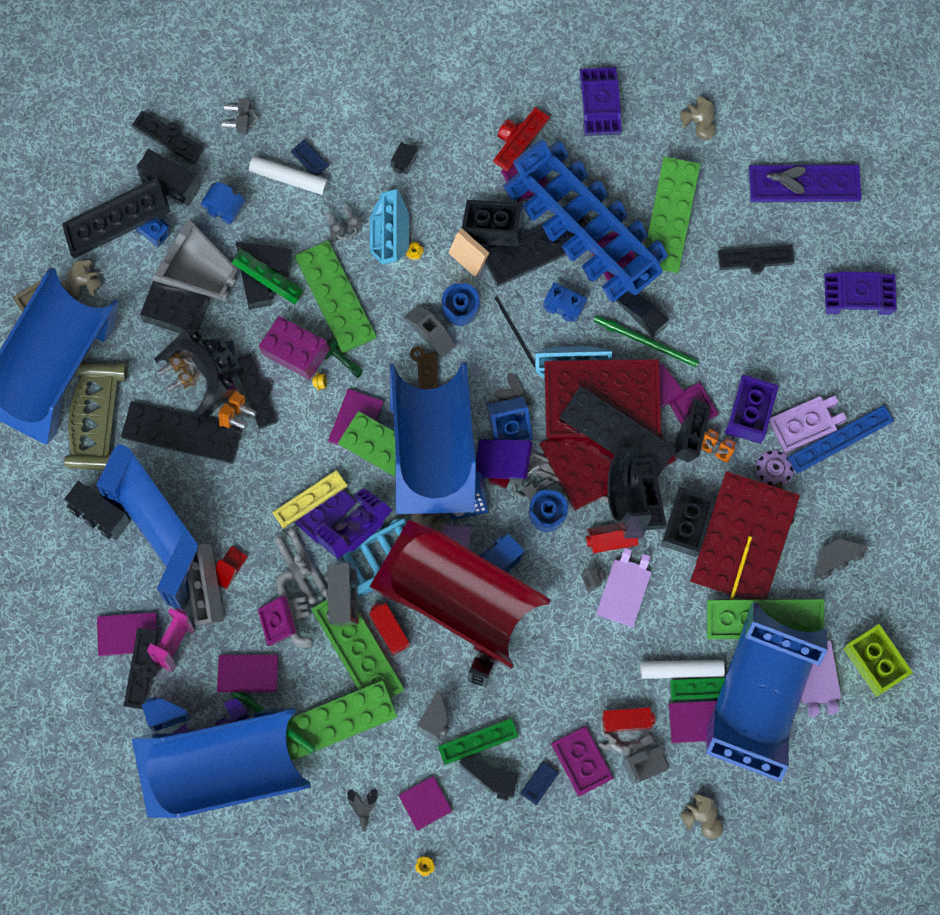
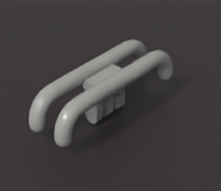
M290 529L289 536L299 555L294 557V560L281 536L275 538V543L289 569L293 572V576L310 604H314L316 598L313 596L304 578L311 575L321 594L325 597L328 589L300 541L296 530Z
M291 570L281 573L277 579L276 585L279 597L287 596L285 585L294 579ZM306 597L288 601L293 621L311 616L310 611L302 613L303 610L309 608L308 604L300 606V603L307 601ZM298 633L291 636L292 642L297 647L309 648L313 644L310 637L302 638Z

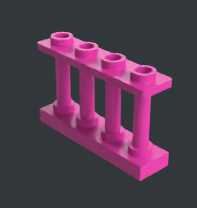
M177 607L175 610L172 608L168 610L172 621L160 643H157L156 646L150 643L147 649L155 664L171 672H174L177 666L173 656L187 631L192 634L195 632L189 616L186 615L187 613Z

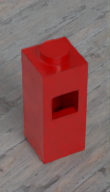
M617 523L588 528V536H585L587 548L590 547L593 554L639 545L638 538L624 539L623 529Z
M379 603L373 606L371 612H369V617L392 656L410 647L409 641L387 604L381 605Z
M651 707L603 711L604 733L651 730L652 724H655V713L651 712Z

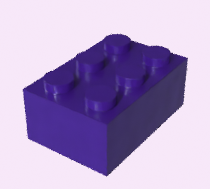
M742 374L734 396L725 434L762 444L766 436L779 385Z

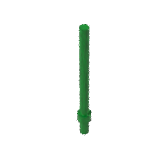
M598 315L593 320V322L606 327L608 331L620 333L693 367H697L699 363L698 360L618 325L614 320L610 319L609 321Z
M232 692V697L241 700L254 711L266 710L246 695L245 692ZM287 725L286 735L313 754L317 747Z

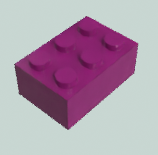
M278 316L258 346L264 356L308 380L312 378L330 350L326 340L281 316Z

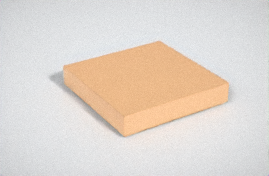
M463 229L457 232L448 252L474 277L480 274L489 255V252Z

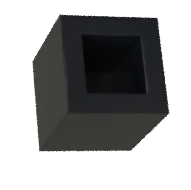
M401 142L391 159L392 169L396 173L408 175L417 158V149Z

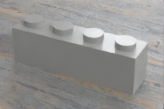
M198 544V550L187 576L195 626L224 622L212 545Z

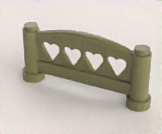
M82 362L76 371V375H79L80 379L76 385L69 410L68 436L71 454L65 456V467L70 469L104 470L111 456L109 451L117 382L127 380L128 365L126 362H118V364ZM90 381H94L103 388L91 396L86 394L89 389L87 384ZM88 399L101 406V408L89 414L84 413L86 408L85 402ZM85 418H90L99 425L88 432L82 431ZM83 436H87L97 443L85 451L80 450L81 438Z

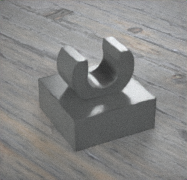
M595 567L588 569L581 575L588 593L602 586V580L606 579L604 571L597 573Z

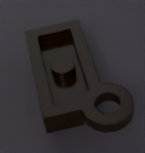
M418 346L412 348L410 358L418 362V388H438L436 353H425L424 349ZM416 351H419L421 353V356L415 357L414 353Z

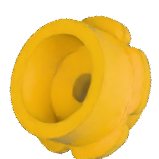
M412 242L409 244L406 256L412 260L419 259L421 254H423V247L418 242Z
M317 372L316 376L312 378L313 387L317 388L318 391L327 388L325 373L320 374Z
M421 856L417 859L415 869L422 876H428L435 869L434 861L429 856Z

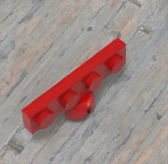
M535 107L521 124L511 119H506L504 121L506 124L500 126L497 135L506 144L495 156L493 163L509 172L514 165L513 161L525 152L548 123L550 116Z

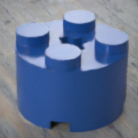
M215 182L204 196L201 205L208 209L206 212L213 218L218 216L222 218V221L231 225L242 209L245 199L239 193L235 195L232 192L233 189L229 186Z
M455 283L447 287L442 296L441 307L445 319L460 327L471 323L479 312L480 301L478 292L473 286L466 283Z
M541 490L533 496L528 510L529 520L536 529L544 533L553 532L564 524L568 513V503L565 497L558 491ZM545 508H546L547 510H550V509H551V510H552L551 513H549V512L545 513V512H544V511H545Z

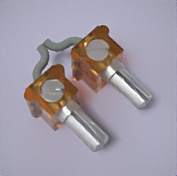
M177 353L168 359L169 363L157 370L159 376L170 370H174L175 374L183 371L178 375L179 379L166 386L168 392L179 386H183L185 390L195 386L192 378L195 374V363L190 362L186 358L181 359ZM183 361H186L189 365H192V374H190L189 371L185 368Z

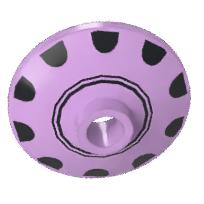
M777 450L763 453L756 462V474L759 480L771 486L778 482H781L782 486L787 484L794 472L792 465L787 459L788 456ZM774 464L779 466L778 470L773 469Z

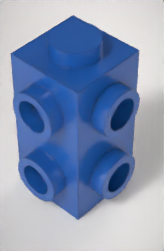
M155 219L134 229L158 248L170 235L169 225L162 219Z

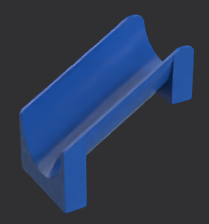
M51 267L45 273L0 349V422L45 445L53 439L58 429L64 392L95 338L105 342L113 332L119 301L114 299L109 306L103 308L86 306L75 300L63 288L56 269Z
M461 362L457 374L447 384L434 389H421L411 386L402 380L396 371L395 364L390 363L389 405L394 417L396 514L475 512L476 460L467 363Z
M116 445L96 486L105 500L120 510H126L165 565L166 570L157 587L165 604L184 611L190 598L187 576L198 550V544L132 451L124 445Z
M752 603L708 723L707 755L773 780L782 781L789 767V733L813 664L820 666L828 650L827 630L822 628L817 632H802L791 629L770 618L758 603Z
M270 708L254 713V718L186 733L146 734L133 738L132 744L147 817L181 818L310 788V781L303 778L295 769L286 746V728L289 719L296 713L295 708Z

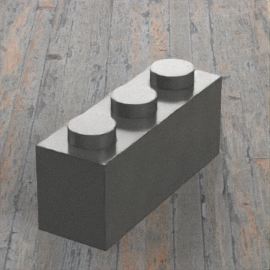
M350 563L327 566L325 577L328 583L326 599L328 601L327 619L329 624L336 627L359 624L357 566Z

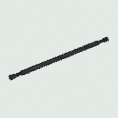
M495 297L494 299L498 303L500 310L502 311L504 317L506 318L508 324L510 325L512 331L514 332L516 338L518 339L532 366L535 368V361L533 360L519 333L514 327L504 307L499 302L498 297Z

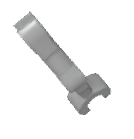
M604 734L603 737L607 738L609 743L607 745L599 743V747L609 751L615 750L624 756H629L641 748L654 744V741L650 735L640 740V742L626 747L616 743V740L609 734Z

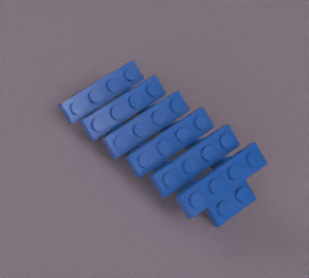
M540 139L513 161L518 173L503 185L510 200L516 201L528 190L535 193L536 195L523 204V208L532 221H535L547 210L555 213L552 218L542 225L549 240L554 242L567 230L574 233L575 235L562 245L568 259L574 262L584 252L589 251L595 255L582 265V268L590 281L594 282L606 271L615 275L602 286L608 300L615 302L626 291L636 296L663 273L659 264L668 255L662 243L656 240L651 246L646 248L641 243L648 237L642 223L636 220L626 228L621 223L628 217L622 203L616 200L608 208L601 203L608 197L602 182L596 180L586 188L581 183L588 177L582 162L577 160L567 168L562 163L569 157L563 143L556 141L548 148L546 142ZM551 171L560 174L544 188L537 183ZM571 190L579 193L564 208L557 203ZM591 210L599 214L584 228L577 223ZM611 230L619 234L603 249L596 243ZM630 251L639 254L623 269L617 264Z

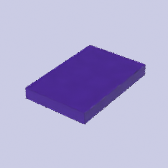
M479 439L475 471L483 474L484 478L526 480L533 442L530 440Z
M342 490L295 521L294 524L318 544L314 534L315 530L323 522L332 529L357 504V501L345 490Z

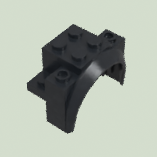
M187 329L154 359L156 363L165 360L169 363L183 350L193 355L191 359L206 379V393L203 401L192 415L196 419L206 418L222 403L229 402V398L237 390L232 377L242 368L239 365L238 359L232 355L224 340L221 338L203 340L202 335L196 329Z
M639 447L617 448L608 472L607 495L609 509L615 522L623 529L624 539L643 538L646 530L665 529L667 526L654 458H638L640 454Z

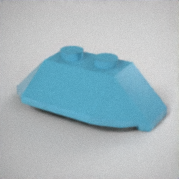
M397 189L381 193L379 201L370 215V253L384 265L399 261L409 249V213Z
M594 346L550 347L535 352V371L544 378V361L612 360V351Z

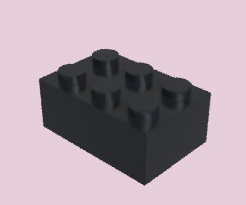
M150 149L146 151L137 165L142 184L159 177L162 181L166 197L167 195L172 197L179 205L185 204L189 206L200 189L197 174Z
M467 200L462 229L479 244L519 247L524 219L522 203Z
M153 281L140 316L145 323L180 334L187 329H196L199 332L209 304L207 297Z
M77 481L64 498L67 503L66 507L72 515L77 518L81 516L85 523L93 529L97 527L100 534L108 540L110 538L117 540L130 523L123 511L80 481Z
M679 487L660 546L698 557L716 498Z

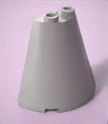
M187 220L154 273L152 280L224 301L229 293L226 290L227 287H232L237 279L234 275L238 269L191 221Z

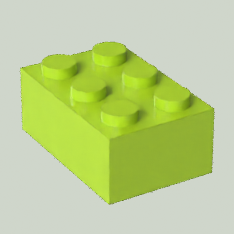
M880 624L843 648L876 698L913 674Z

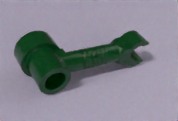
M330 338L327 341L330 350L324 359L328 360L331 356L336 357L356 378H359L362 375V368L345 357L337 349L338 343L333 338Z

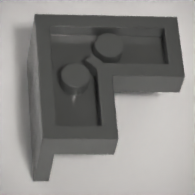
M662 746L647 752L643 751L624 761L623 764L632 785L669 769L663 756L664 750Z

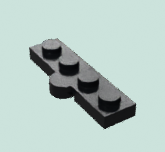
M141 111L132 124L133 129L192 164L196 163L204 151V147L182 135L180 126L175 122L165 125L144 111Z
M792 245L718 250L717 252L719 271L749 268L751 273L758 275L762 273L764 267L794 264Z
M251 353L237 358L242 368L238 375L251 409L257 411L255 420L259 430L277 424L267 397L272 391L270 382L261 380Z
M137 628L123 705L125 707L143 709L142 704H145L149 678L156 677L159 672L158 666L152 662L153 659L147 652L150 643L156 644L158 631Z

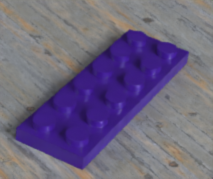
M749 165L750 202H860L862 199L859 165ZM794 167H804L806 171L803 175L793 179L802 185L804 193L798 194L791 191L780 181L768 178L767 174H781Z

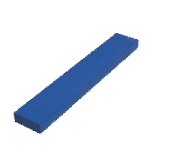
M883 405L794 453L787 459L798 475L893 423L894 419L886 406Z

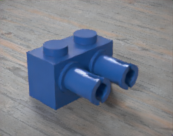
M553 282L544 300L543 307L551 314L557 313L561 315L567 322L573 321L577 323L587 303V298Z

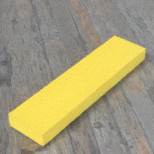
M335 470L272 513L281 527L285 529L348 486L339 472Z

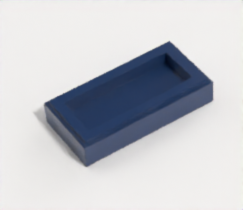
M305 140L290 151L310 174L319 176L329 167L328 163Z
M543 761L520 795L537 806L559 772Z

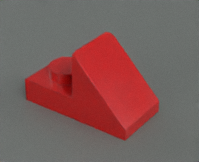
M231 546L222 560L219 559L215 567L218 585L227 590L248 559V556Z

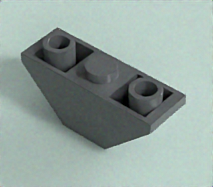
M417 305L404 316V319L440 358L444 357L455 347L444 326L431 312Z
M840 538L820 550L813 578L815 580L821 578V580L828 578L832 575L831 571L835 569L840 571L848 566L847 562L851 560L856 562L865 557L864 553L868 548L865 545Z

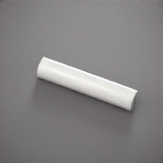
M253 156L250 162L249 172L324 195L327 188L328 179L257 156Z
M724 660L640 662L641 679L724 677L725 673Z

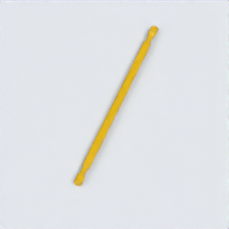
M750 536L748 537L730 599H734L752 540Z

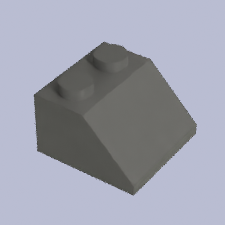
M437 691L420 719L417 731L438 743L439 739L444 740L449 727L447 726L448 719L442 695Z

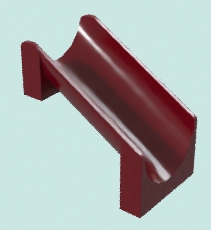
M411 520L407 521L369 586L380 595L421 613L474 645L473 649L483 656L510 669L513 668L514 664L509 658L508 645L516 624L533 608L549 605L551 602L545 595L519 581L443 533Z

